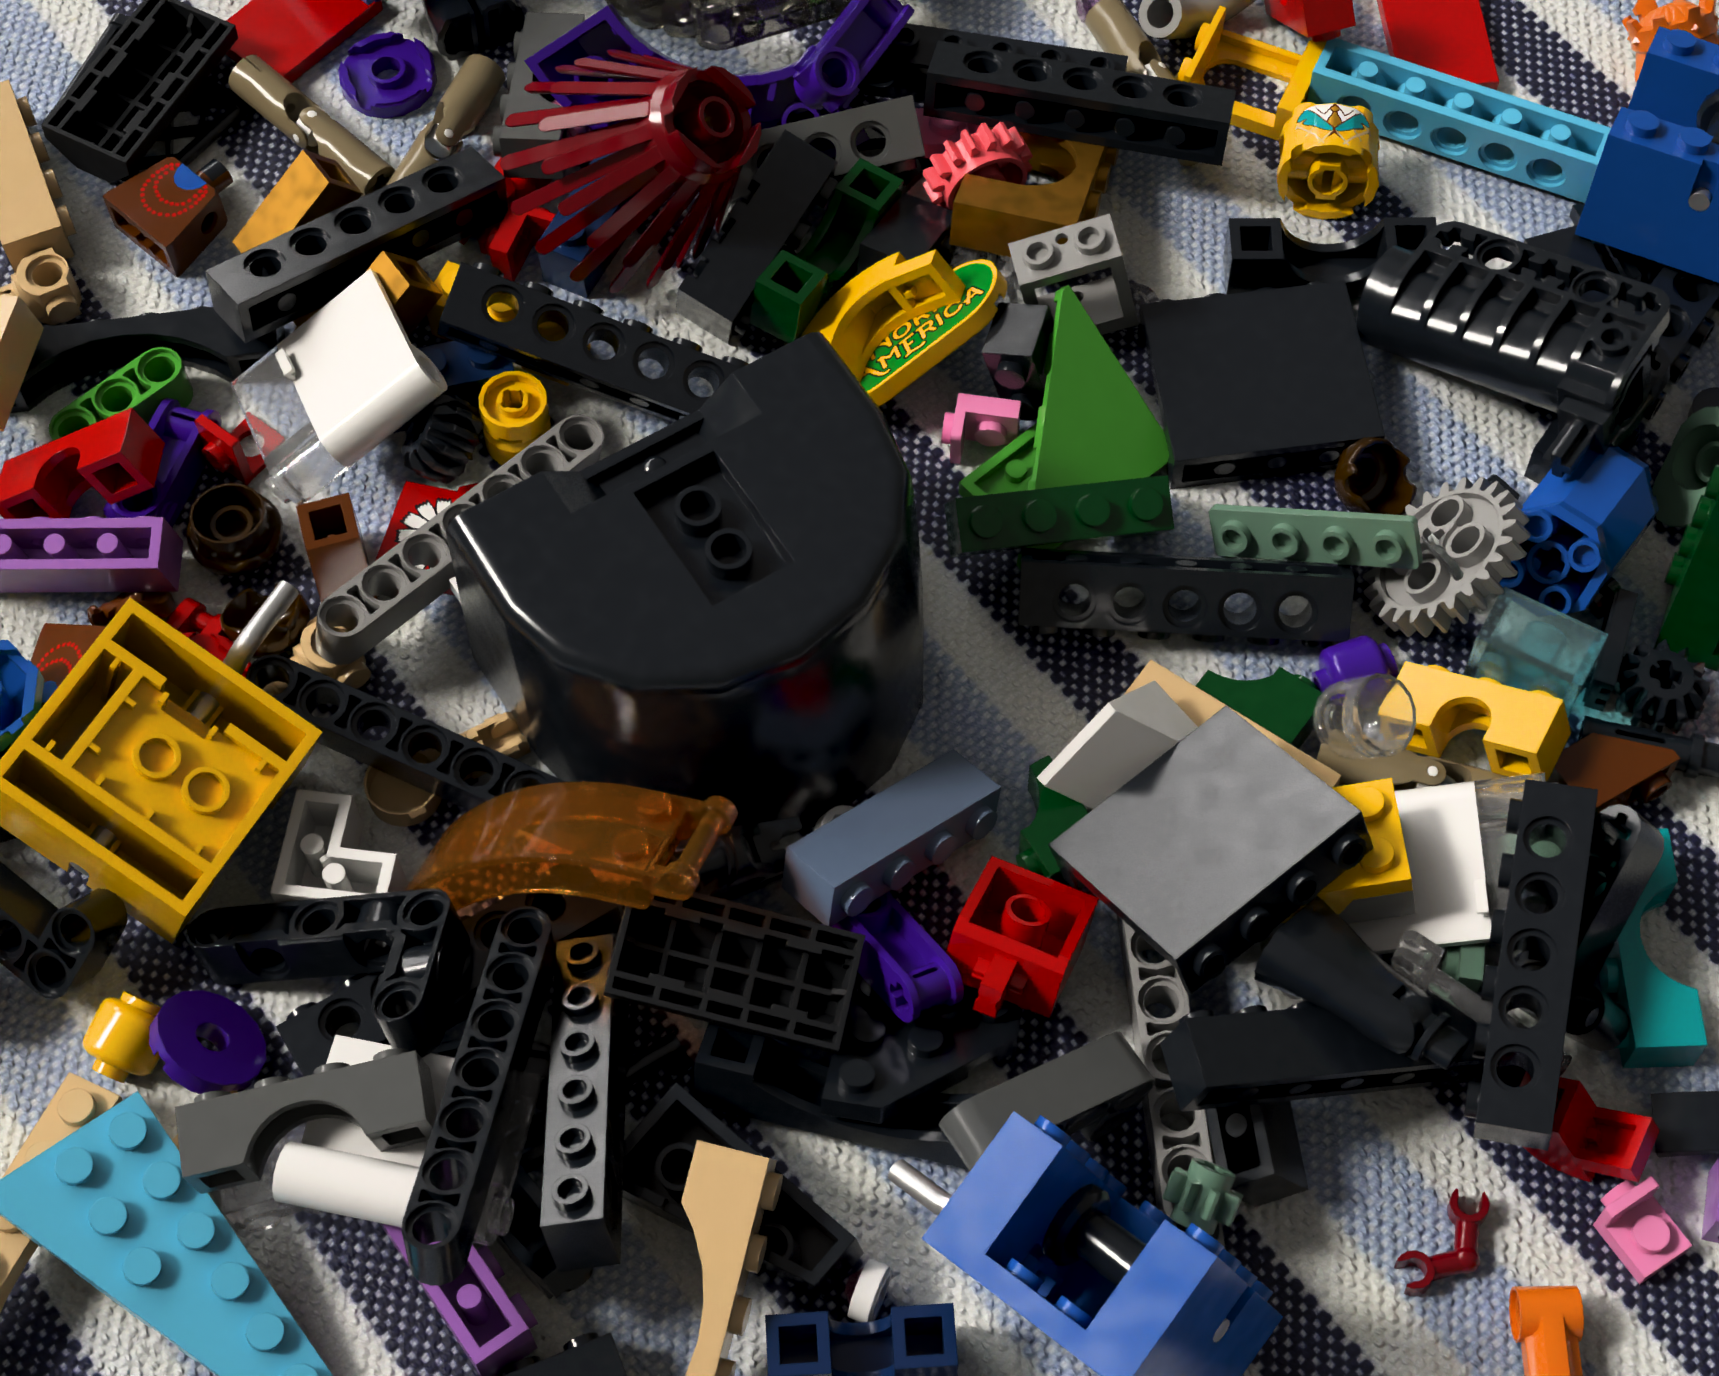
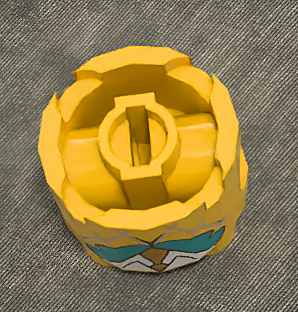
M1303 102L1297 105L1292 111V117L1284 124L1279 136L1280 162L1277 168L1279 195L1284 201L1286 195L1293 202V210L1304 216L1323 220L1344 218L1352 215L1354 206L1360 205L1363 201L1364 207L1373 200L1379 187L1378 151L1380 149L1379 130L1373 123V114L1364 106L1351 107L1338 103L1315 104L1312 102Z

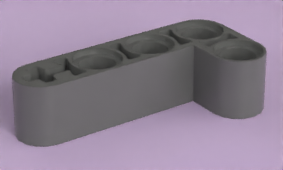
M1116 1031L970 1097L949 1111L941 1119L939 1127L968 1170L971 1171L1013 1111L1032 1124L1042 1115L1066 1134L1071 1135L1080 1130L1088 1142H1093L1119 1127L1132 1114L1156 1082L1123 1034Z

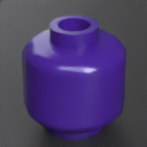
M1363 635L1322 650L1319 655V670L1312 672L1311 677L1312 682L1315 683L1319 691L1327 695L1325 703L1330 702L1340 714L1350 715L1383 704L1399 672L1394 656L1387 644H1378L1373 638Z

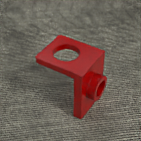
M203 414L194 420L204 445L201 452L205 459L222 473L227 471L246 486L289 445L286 437L253 414H249L230 433ZM249 435H260L267 440V446L261 454L247 457L243 452L240 441Z

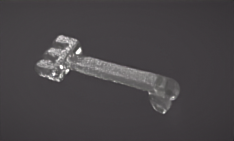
M1405 931L1399 942L1400 948L1395 950L1391 959L1392 965L1390 966L1423 991L1429 990L1474 1021L1490 1024L1493 1004L1481 1001L1480 995L1437 967L1445 950L1416 931ZM1506 1014V1018L1512 1025L1523 1029L1528 1028L1509 1014ZM1563 1051L1560 1076L1566 1071L1572 1060V1056Z

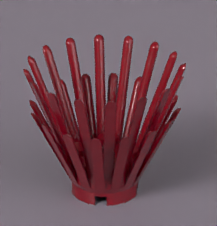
M610 49L607 52L611 57L642 66L580 58L574 61L575 65H561L555 67L557 72L566 75L632 82H532L524 87V90L531 94L642 96L513 113L506 118L505 125L508 127L538 124L539 130L543 132L623 121L508 154L501 159L500 166L503 170H512L543 161L541 165L542 172L546 175H551L611 154L512 202L511 211L519 216L600 178L559 203L558 210L563 216H569L588 204H592L539 240L535 245V249L539 254H548L639 191L587 238V245L595 249L572 270L570 279L575 282L584 280L674 192L675 194L625 255L622 262L624 267L610 284L609 292L613 294L624 289L698 192L699 195L649 276L646 283L647 289L657 285L665 271L670 269L675 261L679 269L687 259L693 245V259L695 260L701 255L714 224L716 232L720 233L742 167L757 151L762 134L761 122L751 126V117L748 109L756 105L752 93L739 77L722 67L710 66L702 71L697 70V67L690 68L645 54L641 56Z

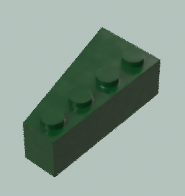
M1717 464L1712 471L1705 494L1701 495L1691 524L1687 525L1678 551L1674 553L1668 567L1664 583L1672 585L1673 588L1653 649H1656L1658 643L1665 639L1670 650L1678 653L1680 650L1688 647V662L1705 663V668L1716 672L1719 668V465Z

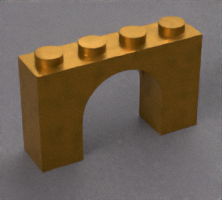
M1019 132L1033 155L1028 160L1032 170L1050 175L1058 181L1045 185H1021L965 173L953 202L949 244L1011 257L1008 243L1096 218L1100 207L1101 195L1106 193L1111 165H1116L1119 149ZM1061 238L1057 241V243L1065 244L1068 241V239Z
M302 150L232 242L241 253L246 252L359 199L363 193L337 161ZM382 250L367 271L371 268L377 273L409 337L443 294L416 260ZM321 308L294 320L295 330Z

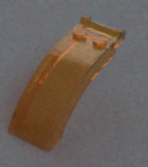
M558 782L517 789L481 803L454 821L442 834L404 891L429 888L441 889L447 893L456 911L485 899L521 893L575 895L637 909H647L655 895L684 901L688 900L695 892L700 881L698 872L720 834L727 833L737 819L738 811L730 800L722 796H711L706 801H701L661 791L614 783ZM690 838L678 860L667 865L681 839L686 840Z

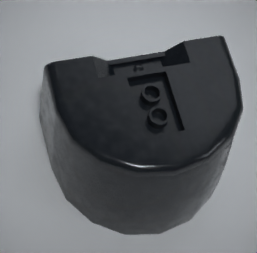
M820 332L806 334L732 372L699 410L581 471H541L463 511L449 523L446 529L455 577L449 579L451 591L462 606L472 656L508 712H511L514 716L517 726L540 761L557 778L598 797L604 806L605 819L670 846H699L706 843L710 839V835L717 830L743 823H762L799 816L803 827L797 832L814 827L817 820L823 814L836 806H849L891 770L923 704V586L912 478L884 413L830 342Z

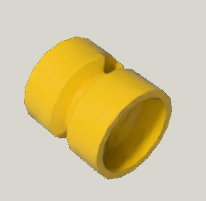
M522 371L502 372L491 377L482 386L478 399L486 449L495 461L503 465L551 429L547 393L540 380Z

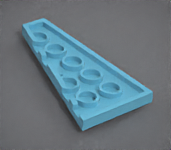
M138 1091L0 1179V1216L18 1228L23 1235L38 1246H42L72 1268L73 1272L149 1328L156 1330L175 1344L180 1351L195 1362L202 1364L215 1375L333 1376L208 1193H199L182 1178L179 1150Z

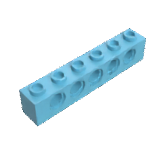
M1338 38L1326 42L1312 71L1307 102L1315 104L1338 103L1351 107L1364 106L1372 112L1373 123L1378 128L1379 135L1582 203L1586 202L1600 157L1611 130L1610 127Z

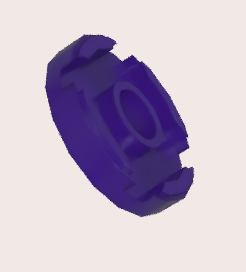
M394 32L374 34L355 43L348 50L349 56L345 59L344 64L341 61L338 69L343 96L352 108L370 117L387 119L405 116L420 108L432 96L437 83L433 55L426 45L414 38L415 42L410 39H404L403 34ZM391 69L399 72L390 79H379L376 77L384 70Z
M204 990L182 991L165 1001L149 1026V1045L152 1053L155 1056L158 1052L161 1059L166 1063L162 1069L173 1081L194 1093L202 1094L209 1091L231 1092L238 1091L239 1089L243 1091L252 1084L266 1061V1041L259 1025L243 1007L219 994ZM197 1037L208 1039L216 1046L218 1051L207 1049L198 1041Z

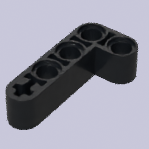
M1621 804L1608 806L1600 811L1594 819L1565 1036L1598 1051L1611 1050L1620 1045L1627 1036L1630 1024L1625 1008L1593 986V983L1664 851V838L1660 831L1631 807ZM1613 861L1616 862L1615 867L1611 866ZM1607 881L1605 890L1601 895L1593 899L1597 887ZM1551 902L1548 903L1544 913L1554 908ZM1531 951L1522 952L1517 961L1520 967L1530 971L1539 970L1547 964L1541 955ZM1599 1007L1597 1019L1593 1024L1586 1027L1587 1016L1591 1011ZM1519 1008L1520 1010L1524 1011L1534 1019L1538 1020L1537 1016L1532 1011L1525 1008Z
M0 861V963L39 995L50 999L62 997L93 978L102 969L125 930L128 921L125 905L115 893L108 889L98 888L58 909Z

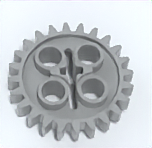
M1463 477L1455 490L1448 482H1445L1440 489L1439 496L1435 498L1426 491L1423 494L1420 507L1416 509L1410 504L1405 507L1406 514L1415 516L1418 520L1423 558L1421 565L1418 569L1375 567L1365 573L1363 578L1370 585L1363 591L1364 595L1371 601L1368 606L1394 632L1400 629L1407 637H1410L1416 630L1423 637H1428L1435 625L1443 633H1447L1452 619L1456 617L1463 624L1468 623L1470 609L1474 606L1482 611L1488 609L1485 597L1490 593L1502 595L1505 591L1499 584L1501 579L1517 575L1518 572L1511 565V562L1526 557L1527 552L1519 544L1529 539L1531 534L1523 527L1529 522V518L1521 510L1523 506L1498 481L1490 484L1484 477H1480L1474 484L1467 477ZM1431 534L1439 540L1442 548L1463 571L1464 575L1460 580L1456 578L1449 565L1428 542V537Z

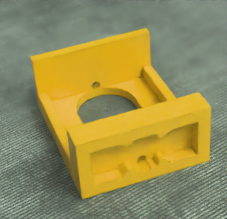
M1219 6L1211 23H1202L1195 40L1194 50L1196 53L1193 59L1185 57L1179 69L1177 80L1205 85L1204 75L1210 68L1220 64H1232L1288 82L1289 84L1277 106L1276 114L1234 100L1230 125L1279 141L1283 126L1292 117L1293 109L1297 105L1307 102L1312 71L1327 41L1313 42L1310 38L1303 55L1225 30L1226 7Z

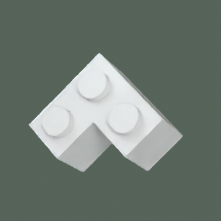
M296 790L270 892L275 903L406 891L407 880L397 854L359 850L364 823L352 795Z

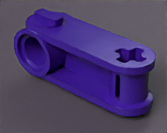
M851 0L818 44L808 47L793 66L796 70L793 76L794 89L800 101L811 109H826L829 113L836 109L839 112L844 111L860 91L857 86L908 22L915 10L909 4L903 6L898 0ZM822 71L829 76L832 86L823 79Z
M172 398L162 400L148 424L165 442L154 487L112 505L107 502L103 508L104 515L107 518L164 517L173 528L208 462L201 452L204 445L194 420L203 414L221 427L220 413L212 409L199 412L181 407L179 401Z
M890 891L872 901L859 915L848 916L832 926L865 935L857 972L903 1022L910 1023L920 1017L921 1011L944 1003L948 1006H953L963 1000L964 985L954 961L891 895Z

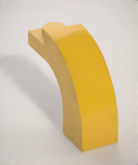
M936 249L906 260L899 251L868 267L837 291L813 317L801 337L811 332L822 333L858 381L861 382L871 355L890 333L919 315L960 301L966 285Z

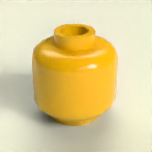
M123 991L120 999L115 997L104 999L82 1042L86 1052L96 1058L92 1069L121 1083L125 1082L129 1073L137 1076L151 1074L160 1059V1055L157 1052L154 1056L150 1048L149 1026L161 1007L126 991Z

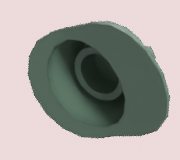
M1719 406L1705 407L1693 413L1680 426L1671 449L1655 479L1652 492L1653 496L1656 495L1659 507L1656 518L1669 527H1686L1688 524H1691L1696 506L1701 495L1705 494L1712 471L1716 464L1719 465Z

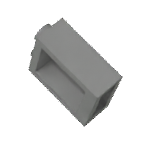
M1110 213L1008 243L1025 304L1049 305L1053 319H1055L1057 305L1054 302L1055 292L1037 297L1035 289L1110 267L1112 276L1071 287L1101 335L1139 324L1123 256ZM1061 238L1068 239V241L1065 244L1057 243V241Z

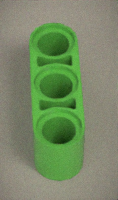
M166 347L152 348L142 353L55 414L49 424V434L52 440L59 439L129 408H133L149 424L156 409L165 398L178 400L181 407L186 408L193 398V388L180 356L171 348Z

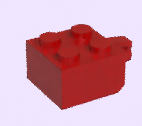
M991 856L958 916L946 951L956 964L963 984L978 989L979 996L974 1002L973 1010L995 1018L1004 1000L1023 1009L1031 1010L1050 1018L1081 954L1099 898Z

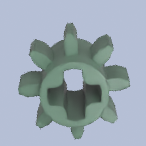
M1192 1158L1188 1171L1175 1167L1162 1197L1164 1200L1175 1203L1170 1218L1186 1228L1193 1223L1209 1235L1214 1234L1218 1222L1231 1226L1243 1198L1242 1193L1231 1190L1236 1175L1222 1166L1199 1158Z

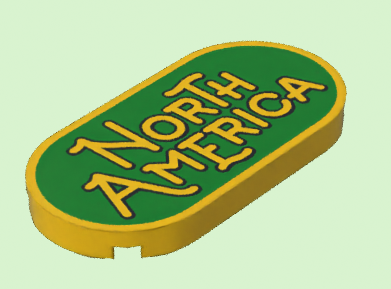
M984 259L973 260L953 268V271L966 285L962 299L905 322L890 333L876 348L866 365L860 383L878 407L891 400L974 337L993 319L998 310L994 303L998 296H1002L1003 299L1005 298L1007 281L991 261Z

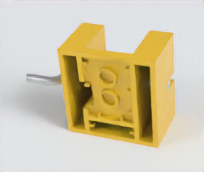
M281 580L239 634L223 662L129 597L0 759V826L66 872L73 866L82 874L89 876L86 885L91 889H108L115 893L123 901L129 915L173 944L207 898L218 874L266 809L268 807L273 809L305 766L322 734L321 730L242 676L248 662L258 647L299 595L298 590L290 583Z

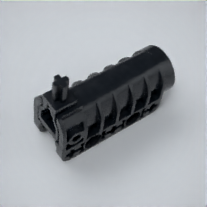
M1444 222L1435 226L1415 252L1396 245L1387 250L1373 268L1359 303L1357 329L1360 340L1363 343L1558 413L1559 434L1541 461L1543 465L1552 468L1553 475L1560 478L1565 473L1571 475L1588 450L1604 455L1609 446L1619 447L1625 443L1659 397L1670 378L1669 355L1664 349L1657 346L1660 336L1670 321V298L1665 291L1658 287L1462 222ZM1460 242L1461 246L1453 245V243ZM1442 245L1450 248L1448 250L1442 249ZM1493 258L1512 262L1511 265L1504 269L1496 270L1485 266ZM1548 275L1553 276V277H1548L1547 279H1545L1544 282L1537 281V278H1542V279H1544V278H1546ZM1565 287L1570 288L1568 292L1565 291ZM1590 290L1610 295L1607 299L1594 303L1587 302L1581 298L1584 293ZM1646 308L1651 309V310H1654V309H1655V311H1650V310L1646 311V312L1643 314V316H1642V315H1637V314H1635V311L1642 312V311H1644Z

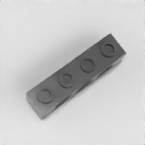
M909 95L762 129L757 151L743 165L731 201L739 200L740 197L747 198L750 193L747 188L759 169L761 157L766 152L772 150L785 129L810 145L819 139L831 141L835 145V161L838 162L833 178L838 177V182L844 178L860 158L877 167L886 166L887 171L891 174L917 169L916 159L925 157V151L913 96ZM867 128L878 129L886 139L884 150L875 157L862 155L856 146L858 135Z

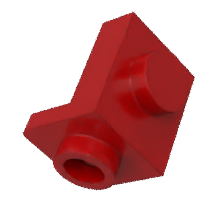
M510 206L499 227L495 226L491 230L486 244V253L491 258L492 266L504 274L503 278L515 281L533 245H536L556 214L539 206L518 216L513 214Z

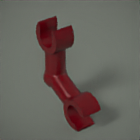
M1456 1188L1451 1194L1447 1213L1449 1219L1455 1225L1454 1250L1429 1257L1423 1252L1416 1250L1407 1251L1400 1255L1394 1266L1395 1269L1416 1266L1424 1274V1279L1407 1284L1404 1291L1405 1295L1420 1296L1426 1293L1432 1281L1458 1274H1470L1479 1268V1231L1490 1207L1489 1198L1485 1192L1482 1193L1479 1201V1212L1472 1215L1460 1210L1458 1206V1189Z

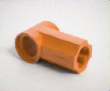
M1512 1287L1509 1298L1510 1326L1514 1341L1521 1343L1524 1376H1583L1579 1342H1581L1583 1337L1584 1314L1582 1298L1578 1287Z

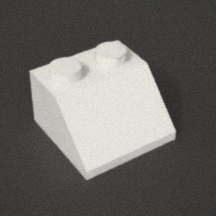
M1154 680L1108 702L1041 772L1037 779L1045 787L1094 809L1193 732L1198 726Z

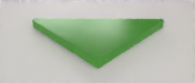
M1070 285L1063 286L1055 292L1054 302L1057 305L1053 332L1049 333L1044 375L1047 376L1043 404L1038 410L1033 445L1036 453L1032 480L1028 481L1027 490L1150 477L1168 463L1169 451L1165 433ZM1063 543L1040 545L1026 548L1056 549ZM1018 554L1017 566H1018V568L1020 569V571H1021V554Z

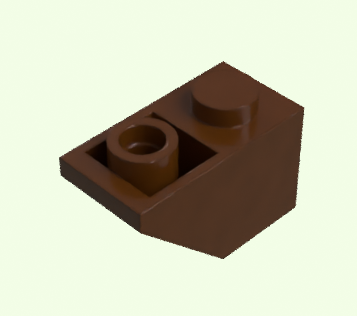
M349 493L296 506L306 552L321 603L369 566L360 525Z
M1591 733L1562 751L1547 782L1598 789L1596 817L1600 811L1611 805L1621 804L1629 806L1640 799L1644 803H1650L1659 798L1672 786L1670 777L1680 757L1673 749Z

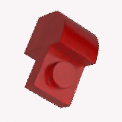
M1527 1071L1525 1072L1519 1087H1522L1531 1081L1530 1075ZM1559 1077L1552 1136L1548 1151L1529 1147L1523 1148L1546 1165L1584 1181L1592 1182L1595 1173L1639 1182L1660 1129L1652 1117L1597 1107L1581 1081Z

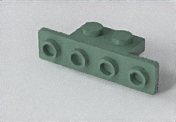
M1215 504L1208 512L1214 548L1219 556L1401 569H1418L1423 561L1418 520L1415 516L1224 504Z

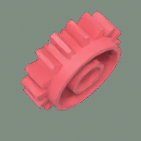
M999 122L990 130L986 123H981L976 133L970 134L967 129H964L960 134L961 139L954 143L953 141L946 140L943 143L946 151L943 154H932L929 159L933 166L924 169L922 173L926 179L923 187L931 202L953 211V202L965 173L1025 185L1028 172L1032 170L1028 160L1033 155L1015 126L1007 129L1004 122Z

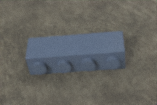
M953 749L787 846L781 888L824 925L832 927L848 916H857L872 901L890 890L901 889L913 876L933 864L939 865L943 863L955 850L973 839L980 840L984 838L996 824L998 817L996 811L1001 787Z

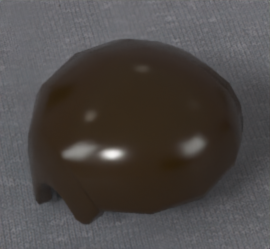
M1374 437L1360 439L1343 450L1339 457L1334 477L1338 498L1349 512L1405 514V507L1408 504L1411 505L1417 492L1416 485L1412 484L1406 476V467L1410 463V459L1399 449L1395 448L1394 444L1388 439Z
M248 588L227 604L219 619L221 629L230 641L235 642L268 596H263ZM299 590V595L258 647L252 658L259 659L265 655L283 654L300 641L302 632L310 621V609L305 597Z

